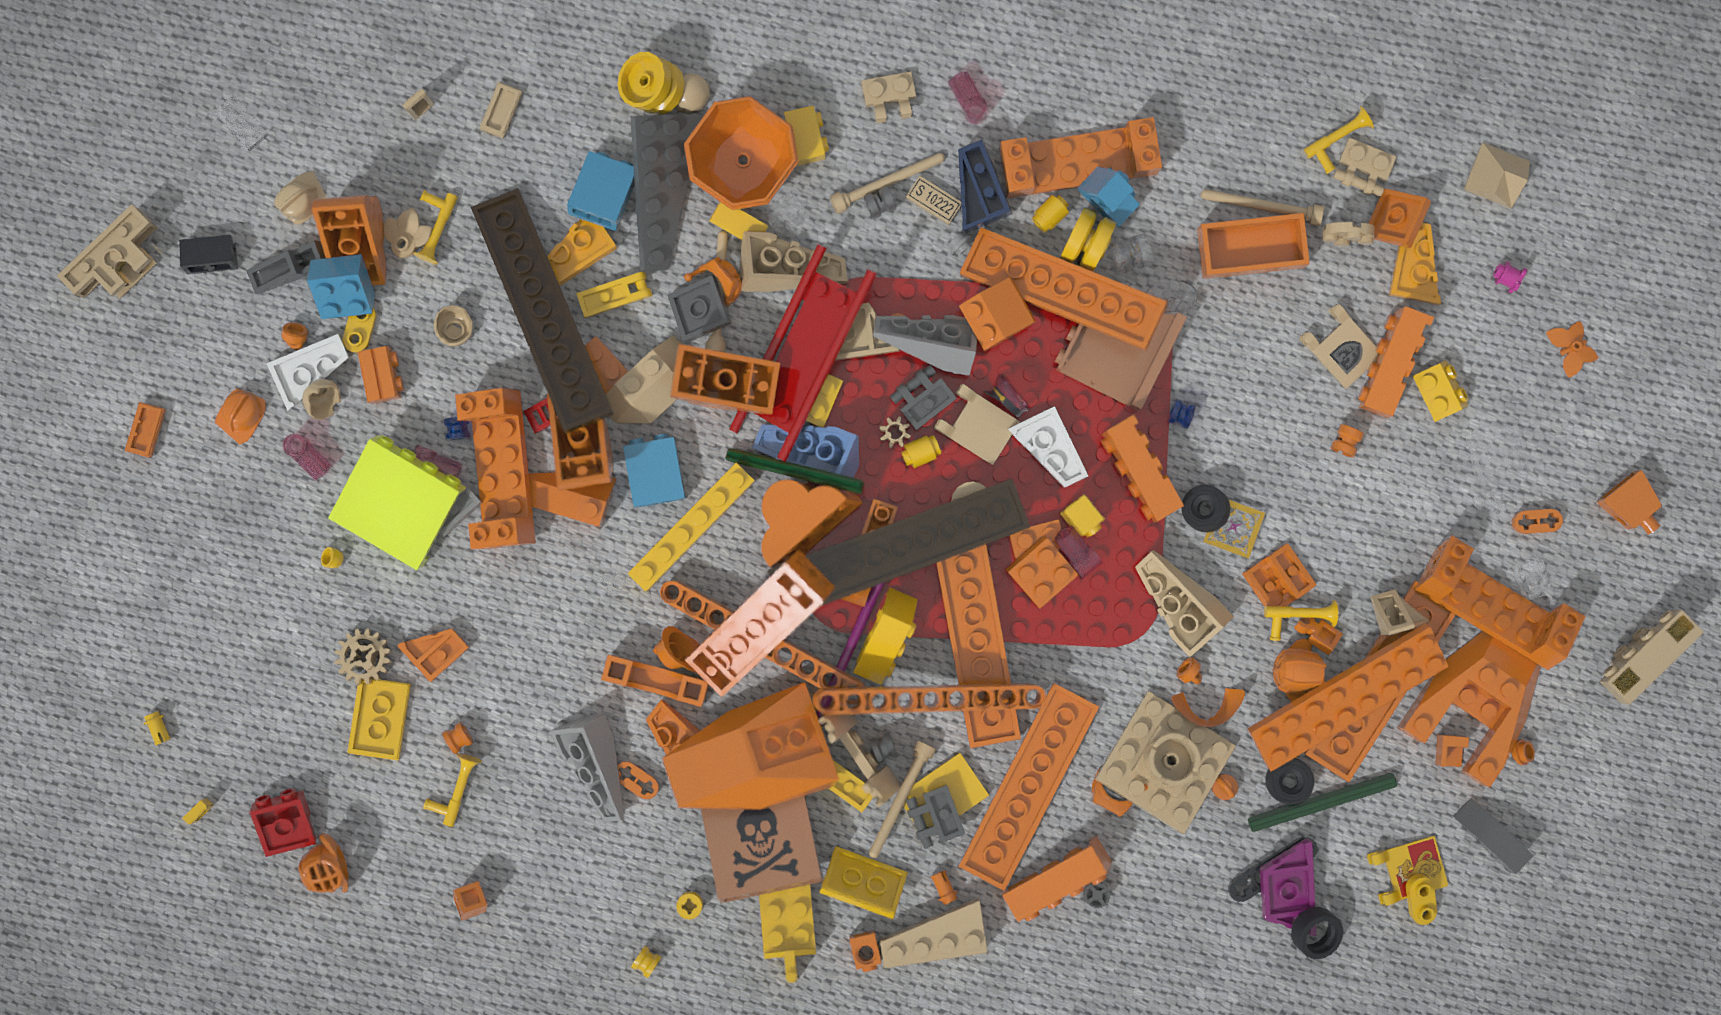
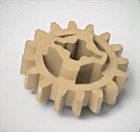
M356 629L355 636L347 633L346 638L348 640L346 642L339 640L338 642L342 649L335 650L334 652L340 656V659L334 661L336 665H342L338 671L339 674L348 673L345 679L350 682L355 678V684L357 685L362 683V679H364L367 685H371V678L380 681L379 673H388V670L384 667L385 664H392V661L386 658V655L391 654L392 650L384 648L388 641L385 639L379 641L381 634L377 632L371 636L370 629H366L364 634L359 629ZM368 640L372 641L373 644L363 646L359 641ZM351 649L350 658L347 659L348 650ZM361 652L367 654L365 656L367 659L366 662H362L361 660H359L361 658ZM380 654V659L378 665L376 666V656ZM364 668L367 673L358 674L353 672V670Z

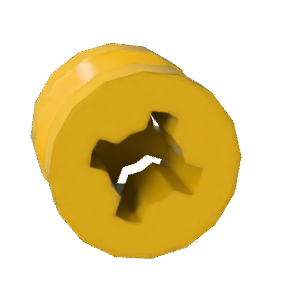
M691 891L682 894L676 905L678 914L682 918L689 920L699 916L703 909V900L700 895Z
M645 945L631 965V968L634 970L639 969L643 972V976L648 979L662 956L651 953L649 947Z

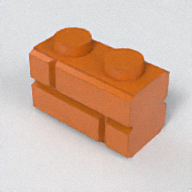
M389 346L359 351L358 357L367 402L375 404L402 398L401 392L404 391V383L401 376L397 377L396 367L399 366L397 352L392 351V348Z

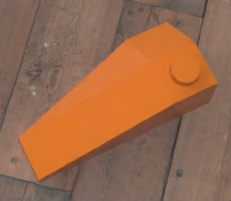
M556 472L529 473L532 507L602 528L617 479L612 477V482L559 491Z
M660 700L646 718L658 745L663 748L666 755L701 731L664 700Z

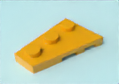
M579 219L577 223L571 226L569 233L561 243L557 244L547 257L561 286L618 248L603 226Z
M1421 224L1411 248L1398 246L1389 291L1390 296L1438 306L1441 305L1437 287L1438 276L1434 263L1435 253L1431 224Z

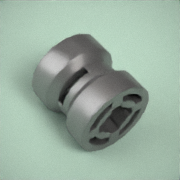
M887 186L881 188L876 194L869 193L863 196L873 220L880 217L886 211L890 213L897 210L892 194Z

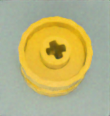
M639 52L632 55L623 64L619 72L617 86L619 95L626 104L651 115H664L671 112L679 104L684 91V78L677 65L650 52Z
M1084 207L1060 255V259L1073 263L1076 261L1080 251H1083L1085 253L1080 261V267L1093 272L1099 260H1102L1112 240L1110 237L1117 222L1104 217L1100 220L1096 230H1094L1092 226L1097 217L1096 212Z

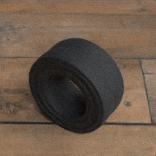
M1208 484L1195 486L1183 498L1182 503L1184 506L1181 507L1183 518L1197 531L1205 533L1214 532L1223 527L1230 516V502L1227 496L1215 486ZM1203 502L1212 503L1213 509L1208 515L1200 514L1199 507Z
M1294 758L1272 772L1268 769L1265 783L1269 794L1274 799L1287 805L1302 803L1311 795L1315 780L1311 768L1305 762ZM1289 773L1294 774L1297 778V783L1293 788H1286L1283 784L1284 776Z

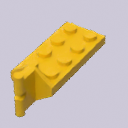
M811 885L759 895L764 959L784 958L786 980L789 983H796L798 981L796 957L816 954Z

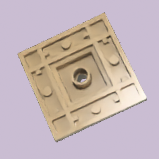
M1147 691L1095 777V780L1174 830L1185 834L1236 745L1207 727L1199 726L1189 721L1177 708ZM1168 757H1170L1172 761L1171 766L1167 763ZM1144 784H1147V785H1148V789H1147V790H1144V789H1145Z

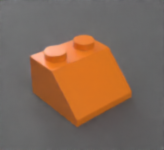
M1011 277L959 305L984 351L996 347L1036 322Z

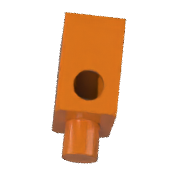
M1642 470L1633 471L1596 501L1598 505L1626 529H1634L1640 525L1649 535L1661 526L1652 515L1661 508V502Z

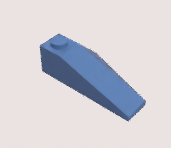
M762 424L752 448L779 459L777 456L788 433L775 425ZM805 426L802 428L787 462L854 478L859 467V436L837 427Z

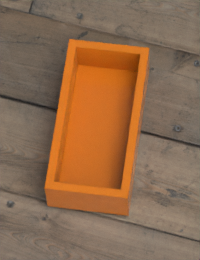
M1304 213L1201 224L1197 228L1203 279L1303 269L1310 264Z

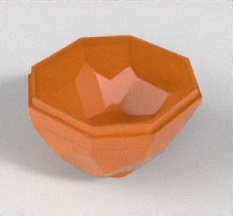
M751 96L714 102L684 143L690 181L731 210L768 205L799 163L793 126ZM746 157L748 162L745 165H741L738 162L739 158Z

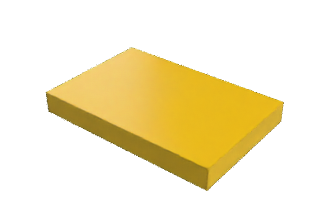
M371 678V685H367L364 679H362V683L357 686L347 753L400 760L411 689L410 683L383 679L378 681L375 678Z
M959 752L914 783L906 800L916 797L919 806L926 804L923 793L947 784L957 813L960 816L988 797L989 794ZM905 800L903 807L907 811L909 808ZM930 812L922 814L927 828L934 826Z
M835 846L819 893L893 919L908 872Z

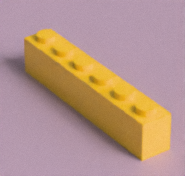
M735 463L627 574L645 592H649L755 483V480Z

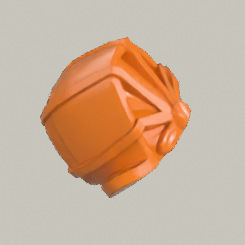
M1308 639L1296 640L1288 649L1281 651L1276 657L1272 669L1275 684L1279 690L1286 694L1291 702L1325 683L1326 663L1317 653L1311 652L1312 644L1307 641Z
M322 833L319 835L322 843L310 849L299 862L298 871L300 872L301 880L305 888L312 892L332 893L342 886L341 893H346L349 883L346 859L340 845L330 835Z

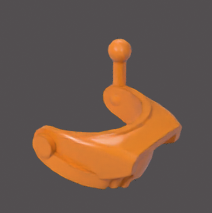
M719 257L684 275V279L689 282L694 276L702 274L706 270L712 272L722 284L725 292L724 302L727 306L736 301L742 289L740 274L737 273L732 264Z
M1100 768L1097 770V772H1096V774H1095V777L1097 776L1098 772L1100 771ZM1094 778L1092 783L1093 803L1113 812L1118 817L1125 814L1133 803L1128 800L1118 801L1111 798L1104 790L1102 784ZM1144 784V787H1145L1144 790H1147V789H1148V785H1147V784Z

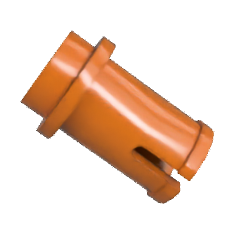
M946 870L931 876L940 896L938 900L942 901L943 905L958 899L956 896L958 892L953 890Z

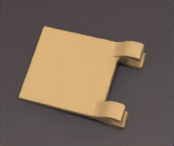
M962 384L955 394L965 399L967 404L954 425L951 426L940 419L933 428L993 465L1012 435L1008 429L1019 424L1020 421Z

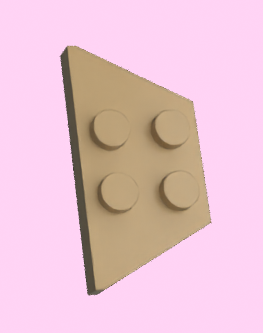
M869 303L862 304L836 360L900 351V349L873 337L874 322L877 314Z

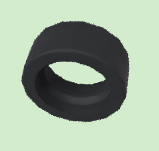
M1320 906L1311 907L1303 911L1295 919L1291 929V938L1293 944L1306 957L1314 960L1324 959L1338 949L1343 939L1344 930L1342 923L1328 909ZM1327 921L1328 927L1325 935L1318 942L1307 945L1306 940L1309 931L1316 924Z

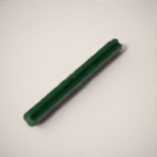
M729 448L725 456L729 462L858 494L863 491L864 481L734 448Z
M1388 773L1306 799L1299 804L1287 805L1249 817L1248 824L1252 832H1257L1396 788L1397 781L1393 773Z

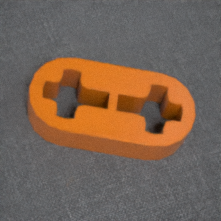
M1555 509L1528 510L1517 512L1513 516L1511 524L1513 529L1519 534L1546 533L1560 529L1563 524V518L1560 512ZM1548 513H1550L1552 518L1556 519V523H1552L1551 528L1547 523L1540 524V519L1548 518ZM1523 515H1525L1527 520L1534 519L1535 523L1527 525L1526 530H1524L1523 525L1518 523L1519 520L1523 519Z
M624 761L617 765L620 784L643 799H651L658 793L659 783L649 773L630 761ZM631 767L630 773L636 777L635 781L629 777L623 780L621 778L622 773L619 771L620 768ZM638 780L644 783L651 781L654 792L643 794V787L637 783Z

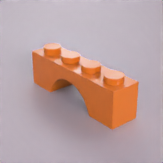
M612 654L607 656L601 678L603 681L656 693L699 707L704 705L709 684L704 679Z

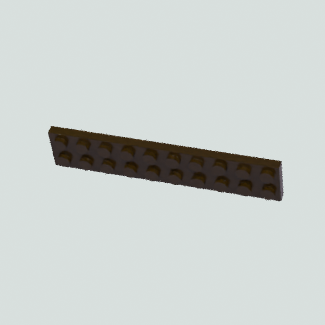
M514 189L472 206L471 209L564 433H570L614 415L519 189Z
M1013 479L806 555L805 557L835 586L834 590L818 606L820 607L1031 527ZM782 565L767 570L769 577L771 578Z

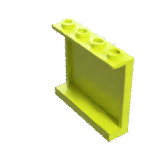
M377 435L368 440L328 518L408 566L418 570L427 562L429 550L459 494L465 491L466 487L460 484L461 481L457 477L450 474L445 475L438 471L439 468L435 464L428 461L423 462L416 458V454L413 451L394 445V441L387 436Z

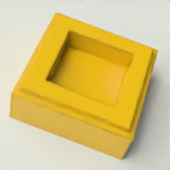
M208 798L202 799L182 819L188 825L197 823L213 807V804Z

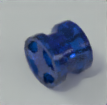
M1176 398L1168 418V423L1181 424L1182 428L1188 429L1196 405L1183 404L1182 400Z
M457 417L444 419V425L447 427L445 440L471 438V432L468 431L467 427L470 422L459 421Z

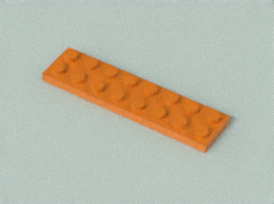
M980 227L960 270L961 276L988 287H992L1011 277L1025 302L1147 351L1168 305L1165 300Z
M986 544L937 562L958 685L1011 683ZM984 690L977 693L975 698L977 704L984 702L986 699ZM1005 690L1001 695L1003 703H1007L1011 699V692L1009 690ZM1016 709L963 711L970 748L1021 739Z
M1413 581L1403 599L1430 620L1427 624L1431 627L1437 642H1439L1456 614L1416 591L1415 588L1418 582ZM1416 628L1391 635H1381L1380 633L1365 658ZM1406 692L1305 751L1304 754L1343 780L1350 782Z
M1424 623L1247 729L1266 767L1272 772L1449 666L1431 627Z
M1052 683L1044 704L1039 708L958 867L1005 891L1099 706Z

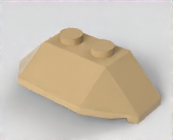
M674 335L652 349L616 382L606 394L614 415L609 417L615 423L652 424L678 400L670 397L678 344H681Z

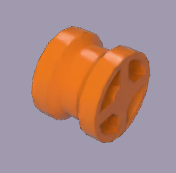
M462 722L455 724L454 729L442 732L446 744L454 754L460 752L463 746L473 744V739Z

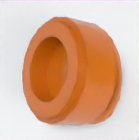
M290 322L283 326L281 337L290 348L300 350L303 347V343L307 341L308 329L300 323Z
M1193 657L1184 660L1177 670V678L1183 683L1192 681L1195 684H1200L1202 682V676L1199 672L1201 668L1200 662Z
M1220 774L1212 786L1213 794L1222 800H1229L1235 797L1238 791L1237 781L1228 774Z

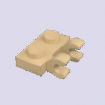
M911 72L861 80L865 106L874 107L876 123L887 122L884 104L899 103L901 119L912 117L909 100L915 99L916 94Z

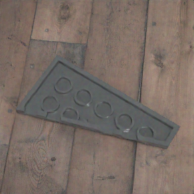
M704 114L630 116L640 272L668 270L689 182L684 143L704 117Z

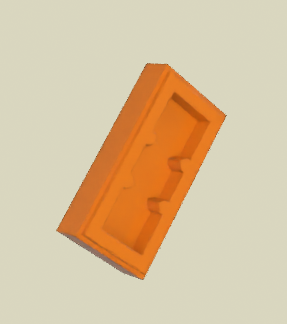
M143 402L138 403L125 451L152 458L166 409Z

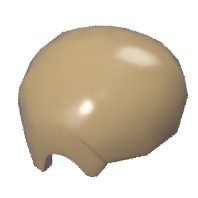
M688 73L683 75L684 91L679 104L675 108L679 112L692 114L705 107L711 94L709 84L702 76Z
M449 305L443 307L436 314L434 331L444 345L452 347L463 345L472 336L473 321L463 307ZM452 324H457V325H459V326L461 327V329H459V328L453 326Z
M318 379L310 383L302 395V403L307 413L316 420H323L334 415V405L341 403L340 388L337 384L328 379Z

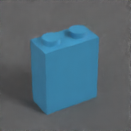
M589 151L567 203L568 215L617 231L635 186L634 165L625 160L617 161L611 159L602 152L594 153Z
M669 434L653 436L654 441L644 442L643 438L629 440V445L623 446L633 506L635 508L686 499L676 439L674 437L669 438Z

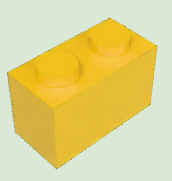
M814 105L784 112L785 121L793 126L799 162L796 166L825 160V152H829L826 136L821 137L819 130L820 127H823L821 113H815Z
M1085 495L1079 497L1059 513L1078 537L1084 535L1087 538L1091 537L1102 528L1099 523L1104 518Z

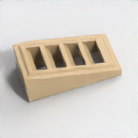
M421 89L405 101L402 106L417 120L434 105V102Z

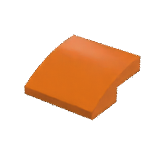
M1288 543L1242 573L1264 607L1287 606L1317 586Z

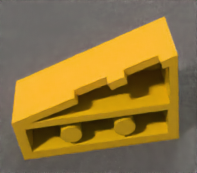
M891 587L887 591L885 604L882 610L879 609L876 615L877 620L872 630L869 631L860 650L853 671L854 674L882 685L886 676L891 677L896 665L893 661L896 657L900 658L906 646L903 642L906 637L911 638L916 624L913 623L918 599Z

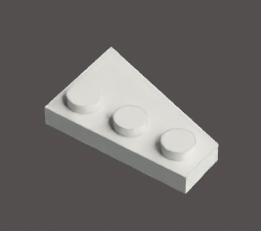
M339 333L266 364L286 409L289 411L302 399L303 392L310 383L318 379H326L350 356Z
M1055 407L1008 429L1064 488L1088 477Z

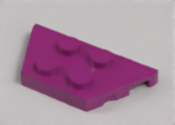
M1309 838L1302 840L1260 867L1262 917L1266 921L1275 924L1280 923L1292 929L1295 919L1303 911L1315 907L1312 841ZM1316 925L1309 931L1308 935L1317 936Z

